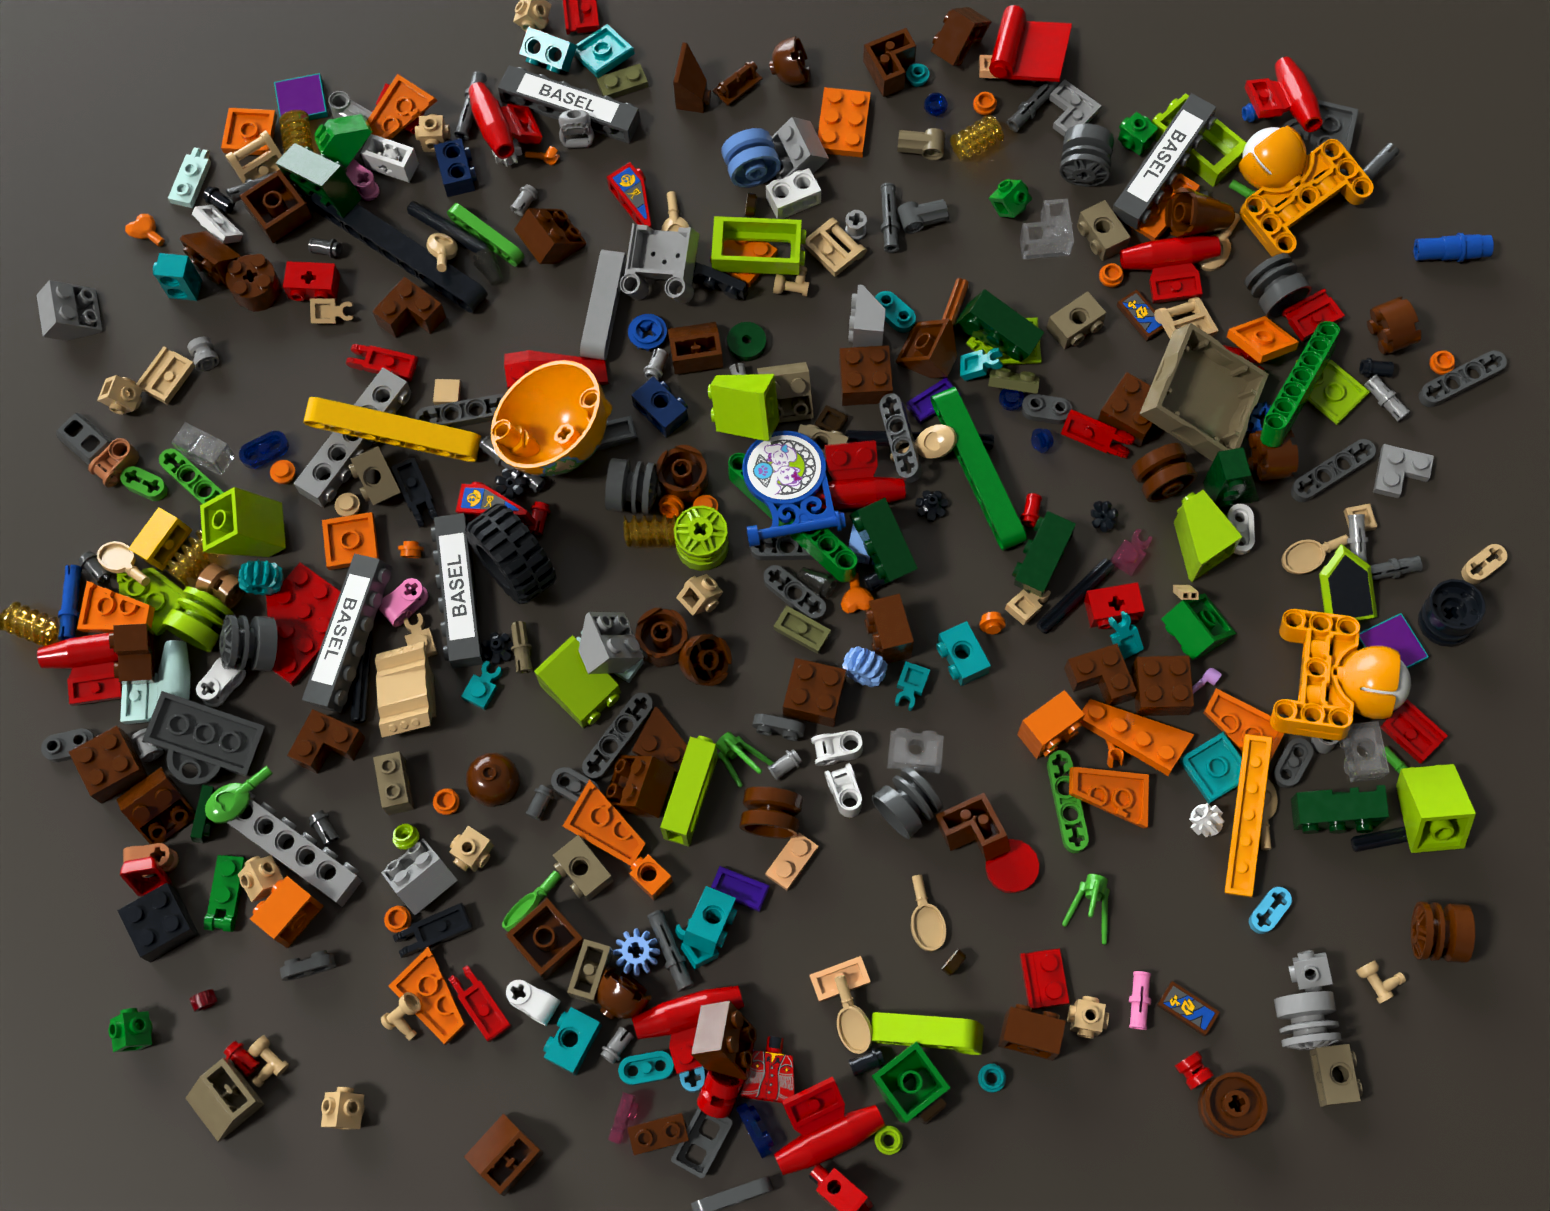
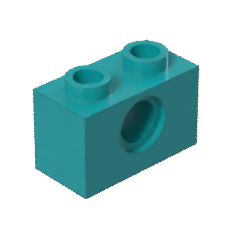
M967 621L939 634L936 648L942 658L946 657L950 665L948 666V671L954 681L958 680L959 684L963 686L989 674L991 665ZM964 651L968 654V657L960 659L955 655V652Z
M706 886L685 931L683 943L711 955L714 954L717 946L722 948L728 934L724 929L727 924L732 925L738 911L733 908L736 898ZM712 919L715 920L717 923L711 924L707 920Z
M570 1007L568 1013L564 1011L557 1022L559 1030L555 1037H549L543 1051L546 1052L544 1058L547 1061L576 1076L600 1032L602 1024ZM570 1033L577 1034L578 1041L576 1045L566 1047L564 1045L566 1035Z

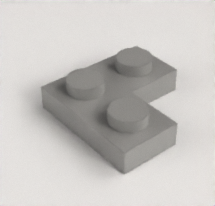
M1064 79L1049 97L1051 102L1065 111L1054 122L1053 129L1064 136L1070 127L1078 124H1088L1100 112L1102 105Z
M1383 444L1380 451L1373 493L1399 498L1404 477L1427 482L1430 479L1434 456Z

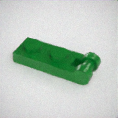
M217 856L208 911L204 918L205 930L214 931L215 928L223 929V932L234 931L242 890L238 873L245 867V862L247 861L245 857ZM219 911H226L224 918L218 917Z

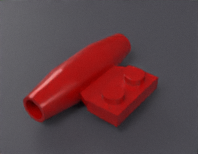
M1283 57L1275 63L1277 81H1272L1269 78L1246 81L1245 90L1258 118L1282 116L1283 113L1289 110L1306 132H1314L1322 126L1323 121L1318 99L1305 73L1292 58Z
M476 82L469 87L468 93L473 116L484 140L497 157L506 159L513 155L515 149L512 137L516 138L518 142L525 144H540L543 136L529 106L507 104V106L501 107L498 100L484 83Z
M1184 236L1153 240L1120 250V262L1123 270H1152L1149 284L1153 304L1202 297L1203 294L1200 274L1193 264L1220 256L1221 245L1218 236Z
M875 440L824 445L826 470L832 478L831 481H828L834 510L863 508L883 498H886L888 503L905 499L906 489L902 478L874 476L878 467ZM821 487L815 497L821 500L822 510H825L826 502L823 488ZM810 504L807 506V508L811 509V507H815L816 505Z
M109 633L69 638L38 648L37 659L41 668L72 669L67 679L70 705L75 706L122 699V684L119 682V678L114 677V663L118 662V655L113 649H110Z
M739 986L705 989L663 1002L633 1017L632 1021L638 1040L671 1035L669 1049L677 1075L703 1067L691 1055L700 1007L706 1004L731 1001L738 1010L743 1008L744 1003Z
M830 1077L781 1101L792 1127L801 1135L777 1151L774 1157L783 1175L811 1168L858 1146L883 1128L885 1123L876 1105L844 1114V1100L834 1078Z

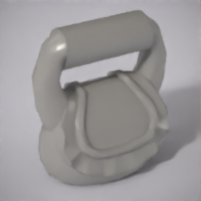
M568 110L560 114L558 119L560 126L559 139L563 146L567 149L589 147L594 139L589 113L584 110ZM566 135H588V138L566 139Z

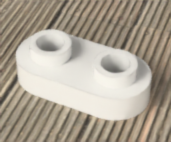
M1236 504L1230 508L1226 517L1243 536L1241 541L1244 545H1237L1233 553L1244 555L1252 549L1255 543L1254 514L1249 506ZM1235 517H1241L1243 522L1236 521Z

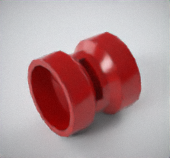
M1198 1051L1175 1065L1177 1071L1185 1076L1186 1084L1190 1090L1214 1076L1210 1068L1205 1067L1202 1063L1203 1058ZM1196 1069L1198 1070V1072H1196L1195 1074H1192V1072H1193L1194 1070H1196Z

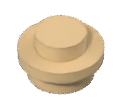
M344 493L336 499L335 510L342 517L356 515L360 510V501L356 495Z

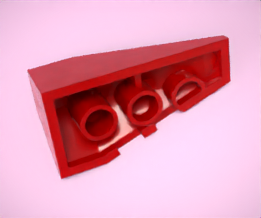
M532 350L504 354L507 388L509 390L517 380L532 369L546 363L563 360L574 361L584 365L593 373L600 385H606L609 383L605 360Z

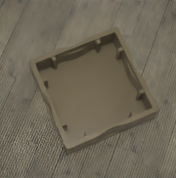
M1189 323L1173 331L1139 415L1211 461H1214L1219 451L1240 448L1248 428L1250 414L1258 403L1269 374L1244 357L1232 353L1218 340L1194 324Z

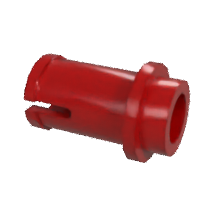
M1035 493L1027 494L1024 513L1020 516L1024 526L1035 527L1040 517L1039 511L1042 496Z
M536 501L530 508L536 523L535 525H529L528 529L531 533L534 531V535H543L546 517L551 511L548 504Z
M234 1041L224 1051L225 1059L231 1060L248 1077L255 1071L254 1067L258 1068L260 1063L243 1048V1043Z

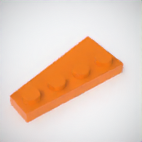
M1090 699L1082 710L1085 714L1081 722L1083 727L1169 776L1194 736L1192 733Z

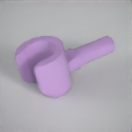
M1209 668L1203 677L1192 686L1193 694L1203 687L1206 682L1214 686L1222 674L1214 668Z

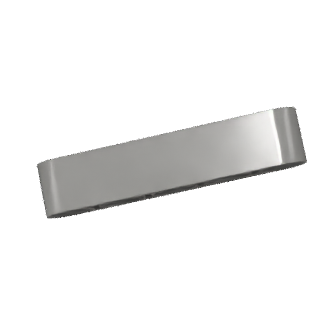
M600 251L581 340L580 356L583 358L607 359L621 292L620 281L624 276L626 267L625 252Z

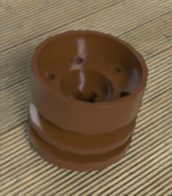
M1422 901L1417 902L1411 920V944L1416 959L1426 960L1429 958L1431 961H1437L1443 955L1447 962H1469L1475 943V922L1471 908L1464 904L1449 903L1442 909V906L1436 902L1431 904Z

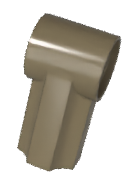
M930 128L925 132L900 130L897 152L922 154L928 160H939L943 157L945 132L937 128Z

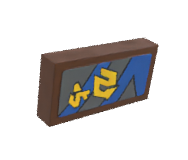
M1137 289L1117 302L1116 306L1146 342L1165 330L1162 324L1156 321L1154 316L1155 310Z
M1173 981L1170 982L1157 1003L1158 1007L1203 1036L1207 1035L1220 1013Z

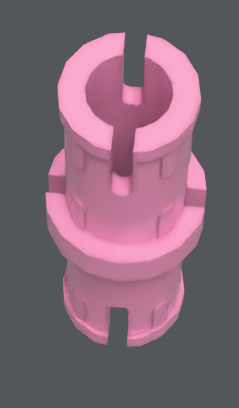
M1134 971L1132 996H1129V1003H1131L1129 1028L1147 1030L1148 1005H1151V998H1149L1151 973Z

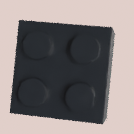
M168 883L161 885L117 910L140 958L150 963L199 935L177 889Z

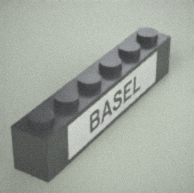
M509 65L498 86L502 102L529 106L530 111L556 120L565 111L584 110L590 115L593 132L630 144L640 123L639 108L631 103H622L609 96H601L592 93L588 89L571 86L564 81L559 82L549 79L543 74L537 75L528 72L522 67L516 68Z
M1192 93L1113 205V212L1120 221L1136 230L1141 223L1145 224L1152 214L1151 208L1154 204L1159 205L1165 195V188L1167 185H1173L1178 176L1176 172L1180 166L1183 168L1186 166L1191 157L1189 154L1193 148L1197 149L1200 146L1205 130H1210L1217 119L1214 116L1216 106Z
M465 513L434 517L435 526L431 527V536L433 542L437 543V550H433L435 565H439L440 571L439 574H436L437 588L442 590V597L438 598L440 613H444L445 621L441 622L442 636L447 638V646H443L445 661L450 662L453 669L483 665L484 659L471 545L467 540L468 538L465 535L468 520Z
M354 553L302 698L303 701L319 708L338 713L342 712L343 706L348 699V692L352 681L356 677L359 661L365 651V644L369 633L373 628L376 613L382 603V596L386 585L391 578L393 567L384 561Z

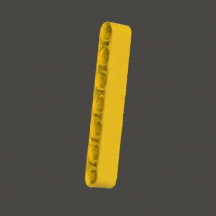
M309 397L303 421L304 424L313 428L467 462H475L477 460L481 436L474 432L318 397Z

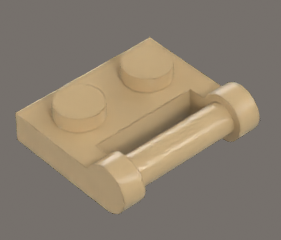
M266 130L259 134V138L238 151L225 155L242 183H245L249 178L254 180L279 170L276 162L282 157V154ZM264 145L268 147L269 151L243 167L240 165V160Z
M835 218L829 219L806 238V244H803L834 277L854 261L861 259L867 252V249L862 244L858 245L839 226V222ZM828 233H833L851 251L847 253Z
M1199 297L1191 298L1186 303L1168 309H1157L1154 313L1156 321L1162 324L1170 339L1174 330L1189 323L1194 324L1210 336H1214L1219 331ZM1190 311L1192 313H1195L1194 315L1173 321L1172 317Z

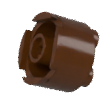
M262 254L242 256L231 261L227 266V286L241 307L248 308L249 311L258 312L266 310L275 304V299L282 292V285L272 264Z
M1402 296L1370 309L1371 320L1367 321V327L1372 335L1376 333L1379 339L1378 348L1383 355L1406 348L1421 340V329L1416 331L1414 324L1419 322L1417 314L1407 299L1402 300Z
M1291 429L1284 442L1278 447H1268L1261 442L1262 430L1249 434V445L1252 448L1249 467L1251 472H1256L1259 480L1267 481L1294 477L1292 472H1297L1299 456L1297 444L1292 445L1290 438L1295 437Z
M677 445L669 451L667 449L659 457L656 471L659 487L663 495L671 494L677 496L683 503H694L697 497L703 495L708 486V470L706 461L699 450L689 445Z
M662 607L653 608L645 612L637 623L635 637L646 661L656 667L669 666L678 662L679 652L684 643L689 640L686 622L677 611L662 609ZM659 635H662L663 637H666V638L662 639V638H658V636H659Z

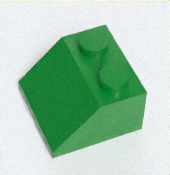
M358 114L327 120L324 125L321 124L317 128L314 139L321 154H324L333 162H340L347 168L373 131L365 116Z
M1205 593L1199 595V600H1182L1161 618L1167 632L1178 640L1182 651L1191 657L1192 660L1205 656L1236 634Z
M917 1041L872 1075L883 1099L898 1120L903 1123L910 1121L950 1089V1086Z

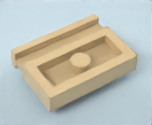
M164 346L136 385L143 388V391L168 405L193 371L195 365L191 360L168 350Z

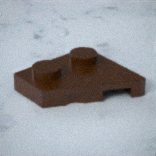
M654 707L632 749V753L637 756H653L675 768L674 773L678 775L687 744L659 708Z

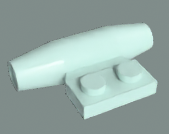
M179 640L165 642L158 674L155 673V683L122 685L120 722L123 724L150 722L161 691L190 700L191 672L186 642Z

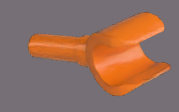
M551 146L545 153L525 152V157L541 159L548 165H554L560 155L556 154L558 150Z
M1105 740L1109 750L1107 757L1108 767L1113 768V760L1119 761L1122 766L1124 752Z

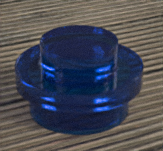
M932 93L925 99L924 109L928 114L940 116L947 110L948 103L942 94Z
M1003 389L999 395L1000 405L1008 411L1019 409L1024 401L1022 391Z
M1041 428L1035 429L1032 432V446L1040 453L1049 451L1054 444L1051 432L1048 429Z

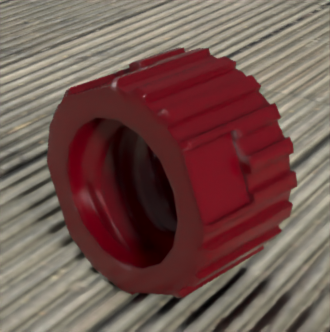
M213 989L200 992L189 998L194 1012L205 1010L218 1002Z

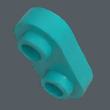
M882 291L875 296L878 302L886 309L885 321L893 329L901 333L909 332L915 324L916 315L909 306L890 291ZM888 300L890 303L884 304L882 301ZM901 315H905V316H907L908 318H907V319H901L900 316H901Z
M655 1051L626 1057L621 1061L618 1073L624 1083L635 1086L669 1078L674 1071V1063L672 1057L667 1052ZM659 1061H663L666 1064L663 1071H657L655 1068ZM635 1066L638 1068V1074L633 1077L629 1076V1068Z

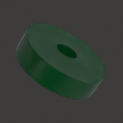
M752 322L736 324L731 328L727 336L728 350L734 358L741 361H753L759 358L766 349L764 330ZM746 339L751 341L748 344L743 343Z

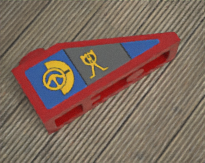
M631 162L607 176L609 190L637 225H648L652 228L644 184L646 180L645 175L640 168L635 169Z
M472 482L471 484H461L455 512L457 514L465 513L468 522H471L494 504H504L521 519L524 525H535L536 520L526 509L489 488L484 483Z

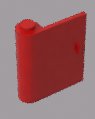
M1015 5L1008 6L1003 12L989 66L990 73L1000 79L1060 82L1072 23L1026 21V13L1023 8Z

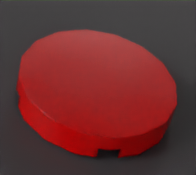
M1008 839L1011 850L986 861V875L991 884L1004 893H1020L1033 885L1039 874V861L1030 845L1021 840Z

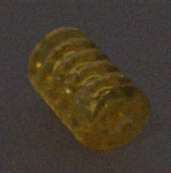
M291 110L280 117L279 124L284 153L294 143L302 147L308 146L314 150L312 146L313 141L310 137L311 130L309 129L310 123L307 112Z
M984 116L981 120H977L974 125H969L966 129L959 131L958 134L952 135L950 143L955 155L960 160H964V155L971 160L973 152L979 155L981 148L986 151L989 149L988 143L992 146L996 145V139L1003 141L1004 134L1001 125L995 117Z
M636 515L632 516L631 522H628L626 516H624V540L627 547H631L634 540L637 547H642L644 540L648 547H652L654 540L658 547H662L664 540H666L668 547H672L675 540L674 526L676 515H673L671 522H668L666 515H663L661 522H658L656 515H653L651 522H648L646 515L642 516L641 522L637 521Z
M201 530L196 531L199 540L192 537L189 538L188 541L192 547L187 545L181 546L184 555L178 552L174 554L177 562L167 561L170 569L166 570L184 586H190L186 579L187 577L196 580L197 577L194 570L200 572L204 570L201 566L202 562L208 565L211 564L208 555L218 557V554L203 552Z
M18 601L13 602L0 615L1 631L5 630L9 634H14L27 641H33V643L43 647L55 643L59 631L57 617L50 616L48 618L47 613L42 612L39 614V610L35 608L30 610L28 605L21 607V603Z

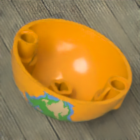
M566 360L543 364L532 369L517 380L499 402L491 425V440L494 450L503 461L524 473L536 476H555L570 472L586 462L599 447L605 434L606 422L611 414L612 405L605 398L596 377L584 365Z

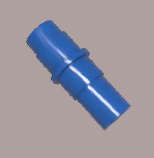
M1457 233L1454 236L1415 239L1413 253L1416 261L1441 259L1442 261L1456 260L1457 262H1463L1464 259L1491 257L1494 243L1492 235H1464L1463 233Z

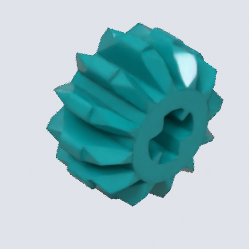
M249 560L247 563L241 564L238 577L239 588L246 593H253L254 595H273L281 589L283 582L282 568L276 563H269L267 560Z

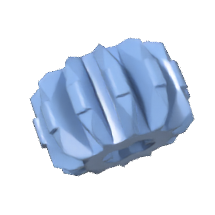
M860 646L851 648L843 659L842 669H846L847 677L852 678L862 686H879L886 675L888 665L886 661L883 660L882 656L875 654V652L867 648L863 649Z
M637 928L633 931L634 937H630L629 933L625 931L623 935L626 941L616 940V944L622 949L613 951L614 956L621 957L616 961L617 966L625 965L623 970L625 974H628L634 968V975L639 976L640 968L642 967L648 974L650 969L647 964L650 963L655 966L658 964V961L651 957L660 955V949L653 948L658 943L656 938L648 940L650 937L648 931H645L640 937V932ZM634 947H640V950L643 952V954L639 953V958H634L633 954L630 953L631 950L635 951Z

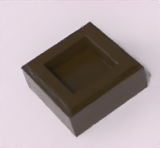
M826 405L814 425L828 432H840L847 422L848 416Z
M940 1096L917 1117L926 1125L946 1107V1102Z

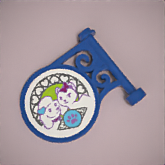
M776 431L772 434L769 441L757 439L749 447L742 464L744 482L751 494L763 502L772 515V526L770 528L758 530L757 525L746 527L750 547L760 545V540L830 527H837V530L841 531V528L846 527L844 513L834 511L826 476V460L821 448L815 441L798 432ZM822 487L826 509L823 513L817 514L822 510V502L815 495ZM810 504H815V507H811L810 513L807 510V506ZM790 510L794 512L796 518L792 524L779 526V520L783 523H788L791 520V513L787 512L786 515H783L785 511Z

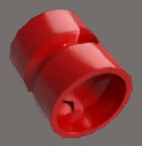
M709 1070L697 1098L698 1107L711 1117H728L744 1080Z

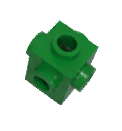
M1136 111L1130 118L1126 117L1121 122L1118 140L1125 148L1131 149L1140 156L1155 141L1159 128L1148 117L1142 116Z
M1006 179L998 185V189L988 199L999 217L1015 218L1017 214L1022 213L1026 209V205L1032 200V197L1028 192L1027 185L1022 180Z
M127 1008L121 1010L118 1016L110 1019L108 1032L112 1039L113 1052L139 1051L152 1045L151 1034L153 1025L149 1018V1011L138 1012L137 1008Z

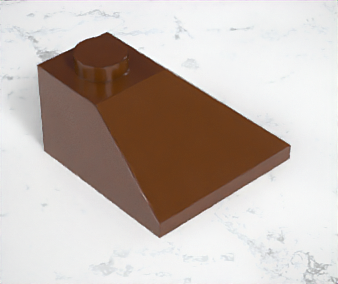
M682 42L673 81L676 109L704 113L705 104H710L711 90L707 88V79L687 43Z
M950 319L915 322L896 363L929 378L948 377L957 358L952 321Z

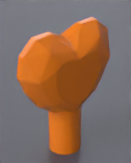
M140 214L137 216L136 221L130 222L125 226V232L131 237L138 239L148 238L158 247H161L165 242V239L155 232L156 224L153 217L149 214Z
M856 572L854 579L849 581L850 589L844 594L841 601L842 610L847 614L854 613L858 609L868 610L869 601L874 600L871 593L860 586L859 575Z

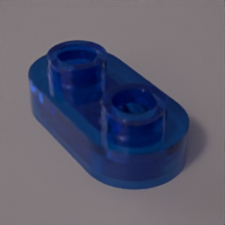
M271 431L244 444L239 450V458L246 467L255 469L286 454L289 449V442L282 432ZM280 444V447L273 449L274 445ZM253 455H258L256 459H250Z
M745 1102L736 1107L761 1158L764 1159L771 1155L770 1148L775 1145L767 1130L761 1132L757 1122L761 1119L754 1105L748 1107Z

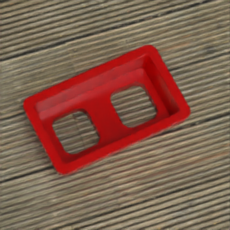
M152 856L125 861L120 870V876L137 896H144L165 883L173 886L170 877ZM156 873L158 875L149 878L143 877V875Z

